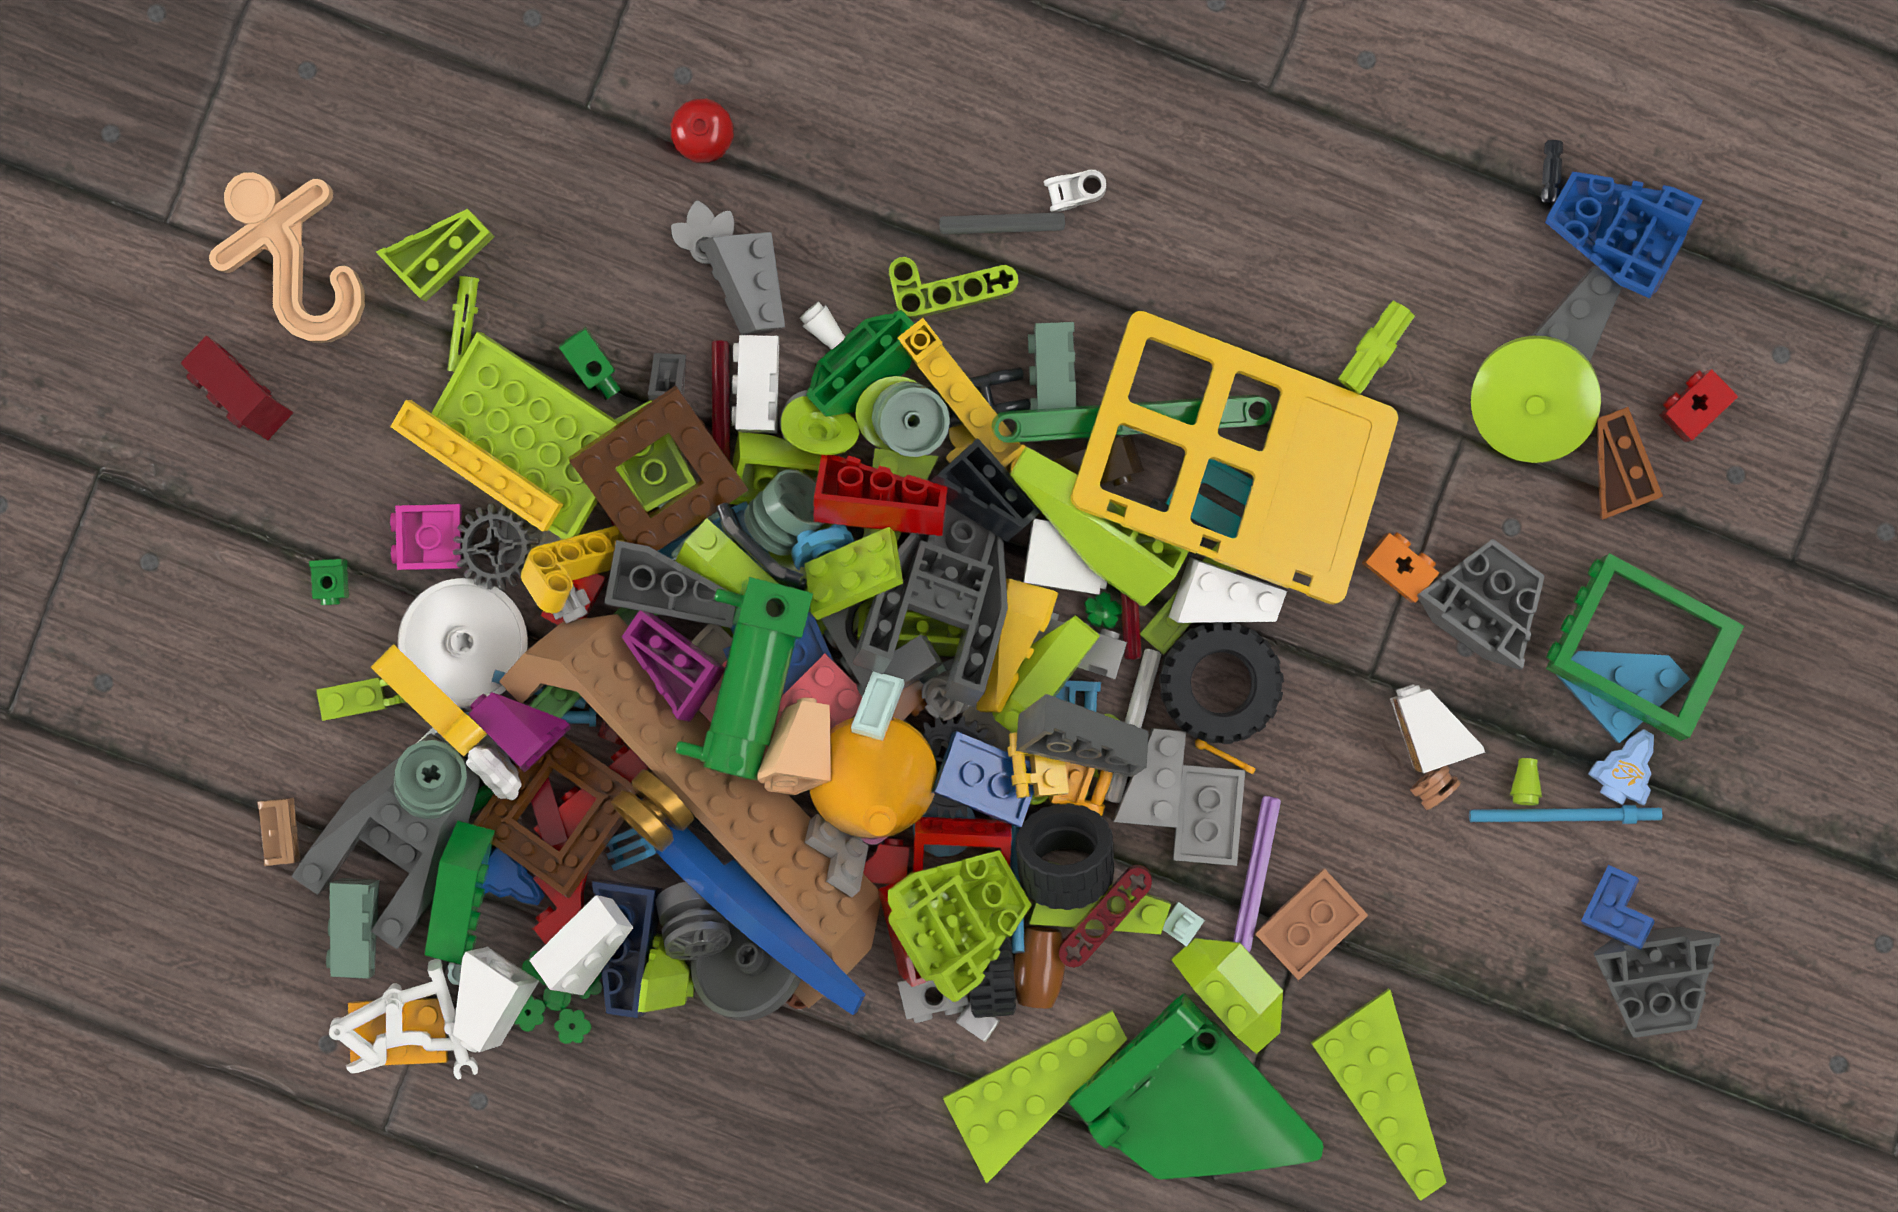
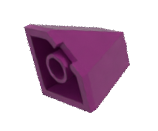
M493 692L488 696L485 694L480 695L470 705L472 711L468 714L524 773L571 729L564 719Z

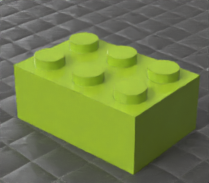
M652 400L618 417L615 420L619 423L622 422L623 420H625L626 418H628L629 416H631L632 414H634L635 412H637L638 410L652 402ZM669 433L616 468L648 514L659 509L658 506L677 497L698 483L678 445Z

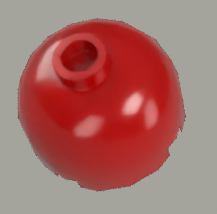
M707 98L693 99L684 103L675 112L670 124L671 139L676 150L685 158L696 163H710L721 158L729 149L734 138V125L728 111L719 103Z

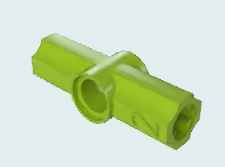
M1393 300L1382 313L1375 326L1371 327L1355 349L1357 352L1337 380L1351 391L1360 395L1370 380H1372L1379 367L1382 368L1398 346L1396 344L1415 315L1408 308Z

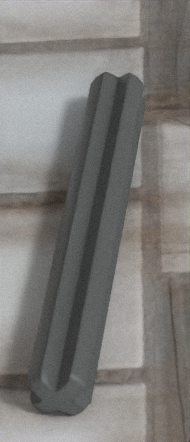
M1061 212L942 216L939 220L941 234L1062 231L1065 228V215Z

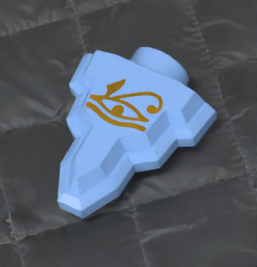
M1642 729L1627 740L1622 750L1611 751L1604 761H1596L1588 775L1603 785L1600 790L1601 794L1623 805L1626 798L1645 805L1651 791L1647 785L1651 776L1647 763L1653 754L1654 735Z

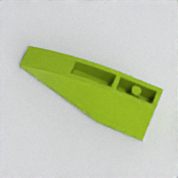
M1028 447L1024 448L1010 473V476L1089 568L1140 606H1146L1176 577L1189 551L1123 527L1119 523L1077 509L1071 501V494L1078 476L1075 473ZM1109 502L1107 511L1124 516L1125 507Z

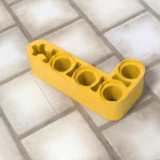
M617 526L536 546L530 550L521 571L522 582L543 611L558 613L562 611L573 587L572 580L611 570L616 540L627 542Z
M394 644L370 667L463 757L487 735L478 724L464 713Z

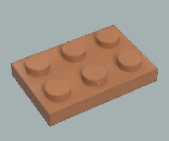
M1322 868L1254 934L1299 981L1358 926L1368 914L1327 870Z

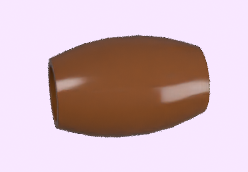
M1028 926L1024 930L1025 952L1016 953L1014 960L1015 994L1019 1005L1043 1009L1053 1008L1061 991L1065 973V964L1060 960L1059 956L1060 944L1063 941L1061 930L1040 926Z

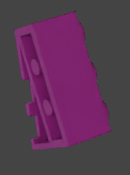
M640 610L622 635V638L642 668L648 672L656 684V689L664 696L672 708L675 717L678 720L691 722L724 674L725 667L656 615Z

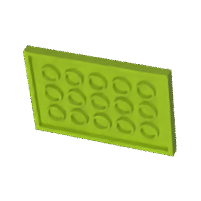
M476 332L431 414L563 503L549 531L561 539L578 536L598 500L569 462L568 457L619 424V422L484 333Z

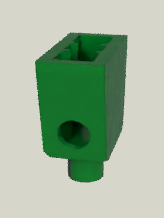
M584 327L559 345V349L588 389L596 386L605 400L621 390L611 376L615 372L614 366L587 327ZM591 361H596L601 370L598 373H591L587 364Z

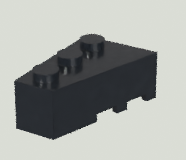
M978 438L930 481L947 487V505L1007 542L1041 512L1010 476L1007 469Z

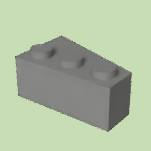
M1052 612L1047 628L1044 632L1038 631L1033 643L1064 623L1057 621L1059 614ZM1102 628L1099 639L1079 664L1078 668L1116 679L1127 642L1118 640L1119 633Z
M1151 728L1148 734L1147 768L1130 777L1122 799L1113 815V822L1178 828L1185 731Z

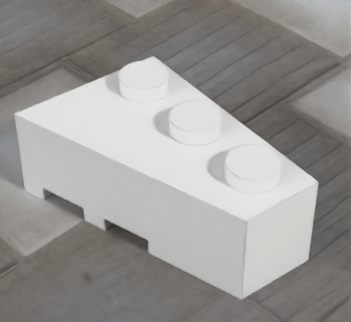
M739 335V343L733 344V362H738V375H733L732 381L733 394H737V407H732V426H736L738 432L778 434L779 337Z
M1189 557L1169 618L1178 623L1276 622L1287 591Z
M596 895L529 961L550 990L584 995L633 929V926L613 899Z

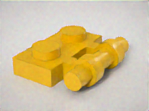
M1017 732L1010 733V746L1007 747L1008 757H1012L1014 775L1011 776L1012 786L1016 787L1017 798L1030 797L1028 785H1033L1035 797L1068 794L1069 788L1065 762L1016 751ZM1025 756L1030 758L1032 774L1026 771Z

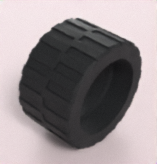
M1070 803L1054 804L1049 807H1043L1036 813H1032L1023 822L1022 827H1019V833L1016 836L1018 876L1020 878V885L1026 891V895L1029 898L1051 909L1071 910L1086 907L1090 903L1093 904L1107 893L1109 886L1112 885L1114 880L1113 874H1115L1113 834L1108 822L1099 813L1082 805L1078 806ZM1063 848L1078 849L1090 855L1080 862L1069 865L1052 864L1041 859L1047 853Z

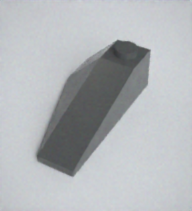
M616 540L604 604L732 628L736 606L715 601L716 590H726L723 587L649 546Z

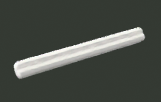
M1145 649L1128 707L1125 723L1133 724L1138 728L1142 727L1161 658L1159 651ZM1113 773L1105 800L1120 803L1128 776Z

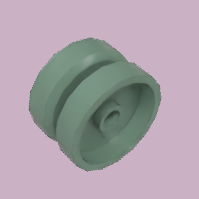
M902 381L890 385L880 393L873 406L872 422L876 434L892 450L903 456L920 457L932 453L943 443L948 434L950 417L946 404L938 394L918 382ZM911 415L915 416L913 422L908 421Z
M437 740L420 741L408 747L399 757L394 772V793L399 804L411 815L423 819L440 818L452 812L461 801L467 780L466 764L458 751L449 744ZM432 777L433 779L430 783H427L425 778Z

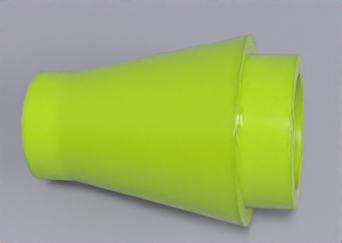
M1518 759V767L1510 793L1513 796L1514 804H1539V798L1542 797L1537 759Z

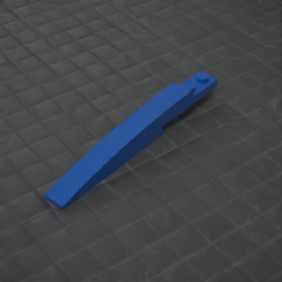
M664 821L672 831L674 841L663 852L656 850V853L683 880L728 921L783 966L850 1014L854 1015L858 1012L866 994L802 931L791 917L735 860L723 865L687 827L683 831L676 830Z

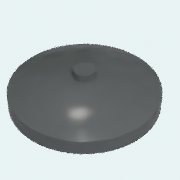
M728 921L731 935L729 945L719 953L709 957L691 960L693 984L700 999L714 1012L737 1021L756 1020L780 1008L792 996L802 979L774 959Z

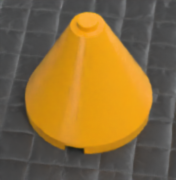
M855 717L847 719L830 730L831 781L809 789L812 801L820 815L845 834L871 839L900 833L912 826L924 815L935 796L932 793V789L938 773L933 751L927 740L918 730L898 718L893 717V720L890 721L883 741L853 733L851 726Z

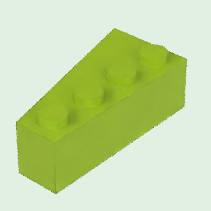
M1123 885L1119 887V889L1128 894L1131 900L1135 897L1131 895L1132 888L1128 887L1125 890ZM1146 894L1114 931L1161 935L1171 903L1162 898ZM1113 896L1107 901V908L1115 913L1121 912L1125 908V901L1120 896ZM1034 901L1028 922L1034 925L1074 928L1098 901L1093 904L1090 903L1086 907L1071 910L1051 909ZM1091 920L1087 923L1085 929L1104 930V925L1099 920Z

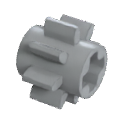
M573 585L562 611L552 614L555 620L563 617L565 623L568 624L588 614L584 606L591 602L584 589L576 591Z

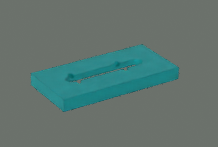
M1209 459L1201 484L1210 485L1246 506L1253 480L1224 463ZM1174 489L1172 490L1170 496L1168 497L1165 503L1168 506L1170 504ZM1199 492L1190 516L1191 519L1210 530L1230 538H1236L1242 519L1202 496Z

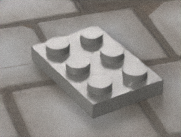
M1183 765L1178 828L1175 827L1173 860L1237 866L1245 770Z

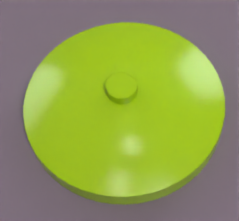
M1547 336L1521 337L1498 347L1480 366L1476 373L1471 393L1472 415L1480 434L1488 444L1509 458L1531 463L1556 460L1577 449L1594 429L1601 406L1599 381L1594 368L1587 358L1572 345Z

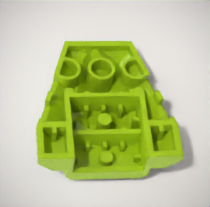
M1000 850L911 873L888 890V904L892 909L889 915L891 927L921 978L925 981L933 980L939 992L952 1002L959 1001L982 982L985 977L983 972L990 961L997 959L1001 953L998 949L1006 937L1012 936L1031 907L1030 901Z

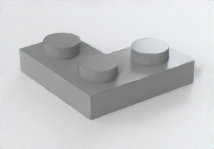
M816 814L809 820L805 843L831 859L826 882L853 897L860 891L868 845L854 836L839 831L822 816Z

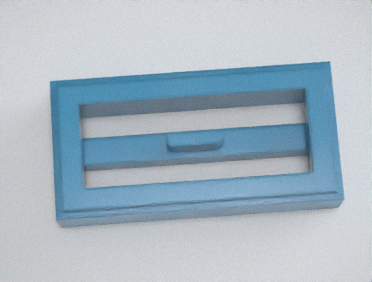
M633 828L613 836L606 845L611 851L606 854L608 859L614 858L616 862L611 865L614 871L656 854L654 847L641 835L640 840L621 848L618 847L617 842L638 834ZM644 845L646 851L627 859L623 858V853Z

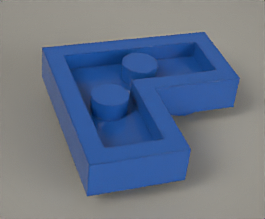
M1608 865L1581 920L1582 924L1641 950L1655 921L1651 917L1626 907L1639 882L1638 877Z

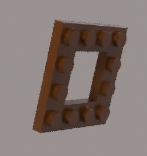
M674 386L568 457L569 462L627 542L649 546L656 551L717 512L716 507L725 502L729 504L748 491L744 481L677 386ZM669 433L702 480L649 515L616 467Z
M562 736L525 773L515 764L518 777L522 783L518 790V796L513 800H509L507 798L500 799L493 794L473 825L495 830L492 842L494 846L562 895L570 898L624 821L612 806L611 801L622 790L629 791L638 798L640 797L634 791L632 783ZM553 769L597 798L560 852L517 822Z

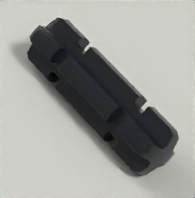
M1547 140L1544 147V154L1547 157L1543 162L1542 184L1545 187L1541 192V200L1546 203H1555L1560 195L1558 185L1561 184L1562 158H1560V155L1563 154V142L1560 140Z

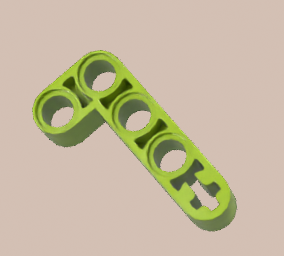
M899 257L891 263L889 268V277L898 311L902 310L910 319H918L1007 297L1013 294L1018 285L1016 271L1007 265H1000L921 285L917 266L910 258ZM900 265H906L911 268L913 274L910 279L900 281L894 275L895 269ZM1003 273L1006 278H1012L1013 281L1009 282L1007 289H1003L1001 284L991 286L993 293L987 294V283L984 277H990L989 283L998 281L999 274ZM969 281H977L981 285L982 291L978 296L971 297L965 293L964 285ZM939 288H944L950 292L951 299L946 304H938L933 299V293ZM905 297H917L920 301L919 308L914 312L904 310L902 301Z

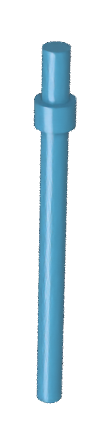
M1622 805L1621 808L1469 810L1470 822L1622 821V824H1636L1637 821L1662 820V808H1637L1636 805Z

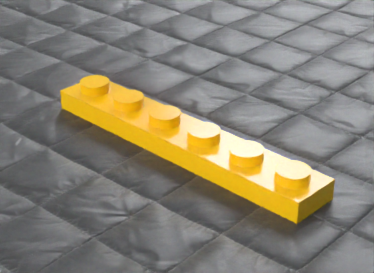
M405 400L390 426L543 532L549 530L563 506V503L412 400Z

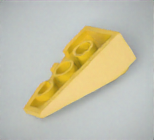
M1006 579L1008 610L986 689L977 702L976 710L980 712L1001 713L1019 680L1017 670L1025 657L1030 659L1034 652V649L1030 646L1038 631L1044 632L1049 624L1058 596L1056 591L1013 579Z

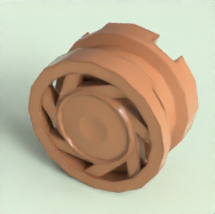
M1447 765L1429 771L1410 789L1414 796H1419L1422 799L1421 805L1426 810L1438 805L1461 784L1456 776L1452 777L1450 775V768Z

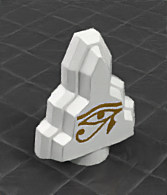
M485 742L469 751V759L466 765L480 776L485 785L492 789L498 798L513 800L518 796V790L522 783L518 777L517 768L498 745Z

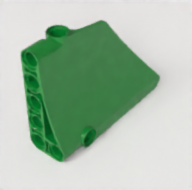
M1186 993L1181 994L1169 1004L1141 1033L1079 1087L1067 1100L1089 1125L1088 1128L1091 1135L1103 1148L1107 1149L1109 1146H1113L1121 1150L1157 1179L1255 1171L1313 1162L1322 1157L1324 1144L1320 1137L1235 1045L1219 1025L1214 1021H1210ZM1208 1032L1215 1037V1040L1212 1043L1206 1044L1201 1042L1198 1036L1201 1033Z

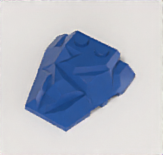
M1572 172L1549 212L1545 223L1620 286L1651 298L1658 291L1682 247L1703 200L1675 187L1663 185L1661 191L1642 188L1643 182L1633 181L1632 185L1629 186L1616 184L1611 177Z

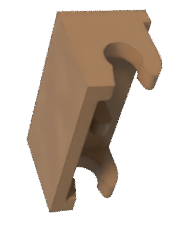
M294 798L257 802L263 842L264 866L301 861Z

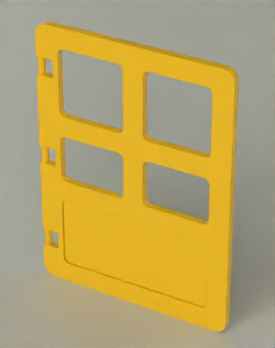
M1137 311L1128 320L1071 494V501L1077 509L1119 523L1123 527L1192 553L1212 558L1216 562L1285 588L1302 592L1306 596L1332 605L1338 604L1347 594L1397 426L1398 414L1389 405L1150 313ZM1150 339L1212 364L1211 375L1194 425L1183 423L1129 401L1128 395L1146 340ZM1235 374L1245 375L1276 387L1280 391L1263 451H1257L1238 444L1218 434V427ZM1124 425L1184 449V460L1167 512L1158 511L1101 488L1100 481L1118 426ZM1209 459L1245 471L1253 476L1252 487L1236 538H1230L1195 525L1190 520ZM1109 502L1125 507L1124 516L1107 511ZM1202 537L1218 542L1217 551L1200 546ZM1295 572L1311 577L1309 586L1293 581Z

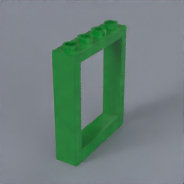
M1610 553L1600 559L1596 558L1588 571V575L1591 578L1587 586H1582L1574 599V603L1577 606L1573 614L1569 613L1560 627L1563 634L1559 642L1555 641L1546 655V658L1550 660L1546 669L1679 741L1690 738L1744 625ZM1614 573L1720 629L1678 716L1669 713L1571 660Z

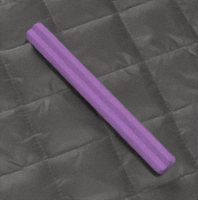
M1270 796L1262 798L1233 942H1240L1248 952H1250L1281 804L1280 799Z

